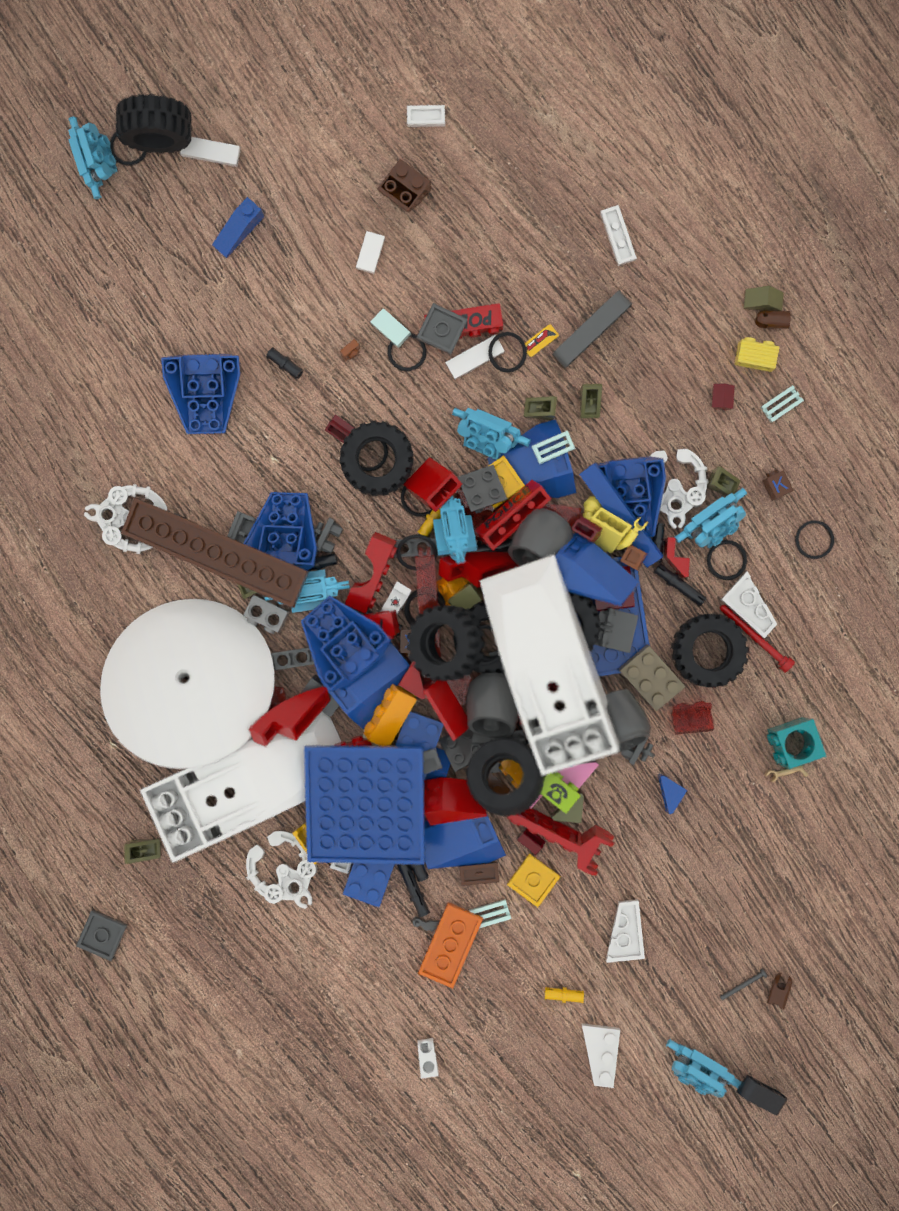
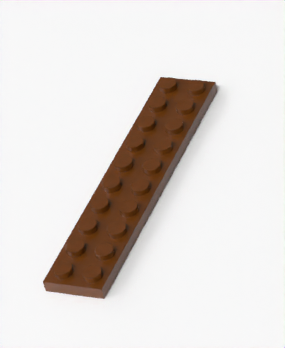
M134 498L121 534L292 608H295L309 573L307 570L139 498Z

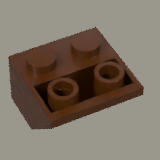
M399 159L377 190L409 213L423 201L431 190V181Z

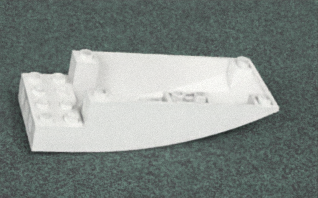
M555 555L480 580L502 663L541 774L545 775L618 752L620 744L607 711L608 701ZM554 681L559 685L557 692H550L547 689L549 682ZM556 701H563L566 704V708L563 711H557L554 707Z
M321 711L297 741L277 733L270 743L264 747L251 739L237 751L215 763L196 768H187L141 789V794L172 863L306 801L304 747L306 745L334 746L336 743L342 742L331 717ZM227 787L234 788L235 796L233 798H227L224 795V790ZM210 795L217 798V804L213 807L206 803V799Z

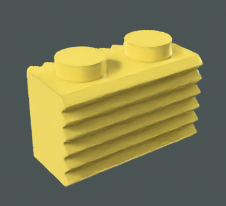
M745 337L738 342L734 365L772 372L776 368L780 347L775 346V343L772 341L759 343L754 338Z

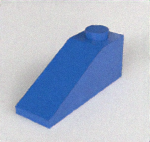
M247 197L235 209L212 246L227 258L265 217L262 209Z

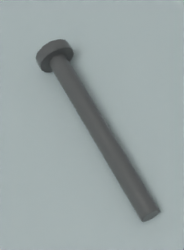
M760 969V973L721 995V1000L723 1001L763 976L767 978L768 976L764 969Z

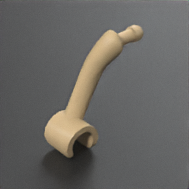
M803 765L792 769L787 768L780 771L767 770L765 776L773 773V778L770 779V782H775L778 777L800 771L804 777H807L808 773L803 769Z

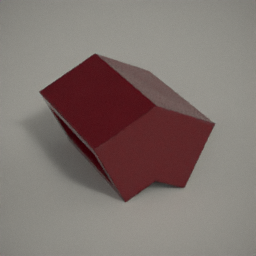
M726 383L713 384V409H733L735 385Z
M335 415L329 421L325 431L344 444L345 437L350 435V431L354 427Z
M581 517L576 520L571 530L594 543L600 537L602 528Z
M527 828L523 829L516 838L518 842L535 855L543 848L546 842L537 834L529 832Z

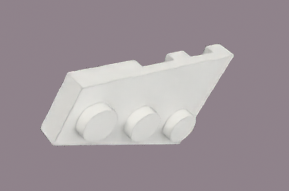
M746 571L720 600L762 638H765L777 623L762 600L757 587L753 584L748 571Z
M638 899L618 901L606 963L645 959Z
M581 1023L594 1086L614 1088L620 1028Z

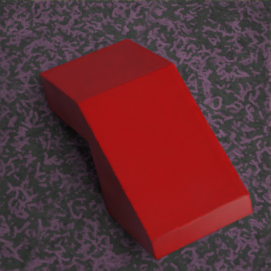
M665 538L664 559L681 578H688L690 558L674 557L676 538Z

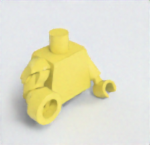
M590 496L583 504L585 512L583 517L602 528L600 537L594 543L605 553H613L616 549L622 550L629 547L639 535L638 531L643 530L648 525L647 521L643 526H640L638 522L642 517H639L634 522V528L632 529V525L605 510L594 496Z

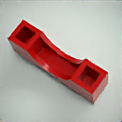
M378 532L372 535L365 554L373 564V576L368 581L355 582L345 602L346 606L365 614L369 608L373 609L377 600L374 598L376 592H380L384 583L381 581L383 575H387L391 566L388 564L390 558H394L398 549L395 547L396 540Z

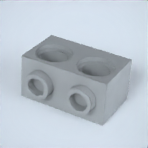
M253 595L243 616L247 617V622L255 626L259 623L265 626V631L274 634L275 632H281L290 612ZM256 606H260L262 609V614L258 617L253 614V609ZM274 614L279 617L277 625L270 623V617Z

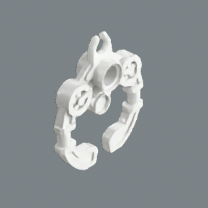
M678 449L676 460L682 464L691 463L693 465L694 472H698L699 480L695 481L697 486L685 492L678 479H671L668 482L666 492L663 494L660 511L668 516V522L673 529L677 527L673 522L674 518H680L681 522L678 527L682 528L686 520L685 514L693 507H699L704 503L705 492L709 483L708 479H706L707 467L704 466L701 459L695 453L688 449ZM655 451L650 455V457L664 458V463L667 462L665 451ZM678 502L681 508L674 510L671 507V503Z
M133 484L132 486L123 487L114 486L110 489L108 498L100 505L90 504L85 507L86 511L95 509L96 514L90 516L88 512H85L84 516L90 521L98 522L103 531L102 539L106 544L115 546L123 550V552L133 551L136 554H140L142 551L153 547L138 541V544H131L128 539H122V534L119 530L121 526H124L129 513L123 507L129 498L128 496L136 498V494L145 495V499H150L155 506L164 510H168L163 499L157 493L150 490L151 487H137L136 484ZM106 510L113 512V516L109 520L103 518V513Z
M274 831L267 837L271 846H279L287 841L293 847L296 845L301 851L299 856L300 858L302 857V861L298 864L297 870H294L287 864L279 865L276 869L279 883L267 886L265 880L261 882L257 877L259 872L256 869V863L265 854L264 849L257 844L249 850L247 855L246 870L248 876L246 878L255 886L253 889L265 897L269 903L275 904L282 900H294L296 905L306 909L307 905L301 903V898L303 896L307 897L308 905L312 904V896L308 891L311 877H314L317 873V864L314 865L313 862H307V853L292 833ZM293 882H296L299 885V891L297 893L293 892L291 889V885Z

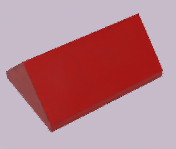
M430 680L423 683L424 694L452 740H456L469 728L466 713L446 681Z

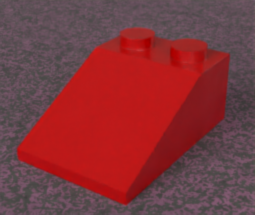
M441 777L424 780V814L430 825L487 817V810L472 797L466 779Z

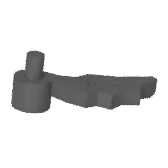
M419 917L412 919L415 927L421 925L424 930L431 932L436 930L439 921L428 920L425 922Z

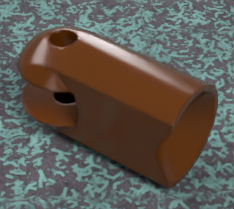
M762 310L758 312L755 323L760 328L789 329L791 313L790 311Z
M781 972L773 980L767 1003L778 1005L780 1009L784 1010L790 994L792 978L789 975L786 984L779 983Z

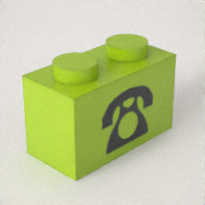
M557 771L545 774L541 795L567 814L581 796L577 792L579 788L571 782L566 784L562 780L564 776Z

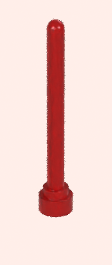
M726 605L720 606L722 613L735 621L737 626H740L749 637L778 661L777 664L784 673L793 667L795 661L791 657L781 655Z

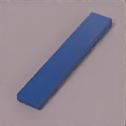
M595 462L581 472L579 475L602 507L632 525L633 529L634 522L637 520L597 463ZM643 529L638 531L639 535L632 542V545L648 553L643 561L647 568L660 560L663 554Z

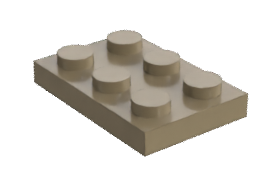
M648 644L619 668V671L656 712L686 687Z

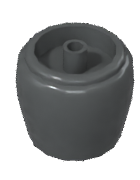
M536 509L527 515L514 532L508 553L518 566L551 555L556 556L559 550L573 538L571 526L562 516L549 509Z
M484 673L478 675L470 682L466 696L467 725L472 732L489 738H503L514 733L520 714L506 674Z
M623 689L606 694L608 701L607 711L620 744L619 751L616 753L631 749L647 740L651 726L644 710L632 692L628 689Z

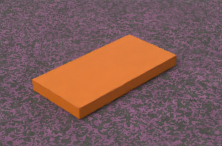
M448 902L418 970V974L453 989L483 921V917Z

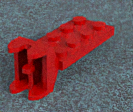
M529 808L525 812L514 816H507L513 824L522 825L529 832L540 834L551 843L556 842L569 852L574 851L578 853L577 868L593 876L598 874L596 870L598 864L591 859L594 854L600 855L601 850L598 849L600 843L611 847L615 843L612 841L614 835L597 825L581 833L559 821H554L551 817L533 808Z

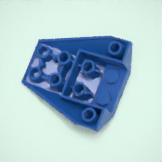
M191 354L161 357L163 379L186 433H225L240 378L239 355Z
M556 419L537 424L521 436L531 439L528 447L517 443L514 448L511 447L508 452L501 453L500 456H505L524 485L533 480L543 487L550 498H560L576 493L568 452L539 465L532 450L533 445L562 433ZM564 438L538 448V451L540 452L564 441ZM566 445L541 455V458L565 449ZM491 457L487 458L489 465L496 461V459Z
M647 456L611 460L597 464L636 519L642 517L639 523L643 526L648 521V525L644 530L650 537H654L666 482L664 458Z
M271 492L244 544L304 570L314 567L317 544L308 494Z
M577 533L573 535L570 542L563 546L555 556L568 592L622 606L639 584L633 576L600 547Z
M332 596L327 597L301 620L318 676L331 692L356 681L383 657L391 641L378 624Z
M390 641L383 657L356 681L332 692L327 688V691L347 716L364 730L366 724L374 716L376 707L384 699L385 691L392 684L399 685L410 664Z
M488 814L487 817L430 825L428 820L424 822L425 863L428 869L485 864L506 856Z

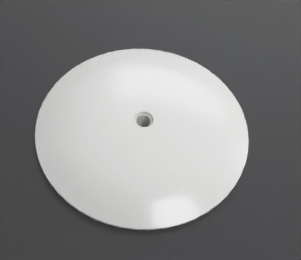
M184 599L162 604L134 620L120 634L110 649L101 677L100 695L103 712L109 727L120 743L130 752L149 763L177 769L196 768L215 763L243 746L252 737L249 728L268 712L275 683L273 659L265 639L256 626L247 622V618L243 614L227 605L204 599ZM189 676V681L182 683V679Z

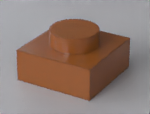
M353 339L340 350L341 356L346 361L349 358H355L359 354L360 345Z
M631 544L627 547L620 561L635 570H639L648 553Z

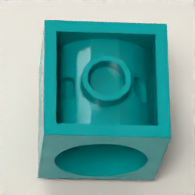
M801 717L767 729L769 733L767 740L771 746L773 745L775 751L773 753L774 760L780 766L792 769L826 757L814 719ZM796 730L803 735L804 746L800 753L794 756L786 752L785 740L791 732Z

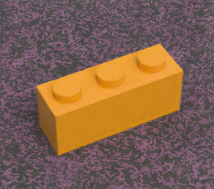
M394 684L385 691L384 699L376 707L374 716L364 728V735L368 741L379 746L391 745L417 701L412 693Z

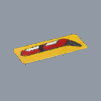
M551 324L525 343L530 357L559 336Z

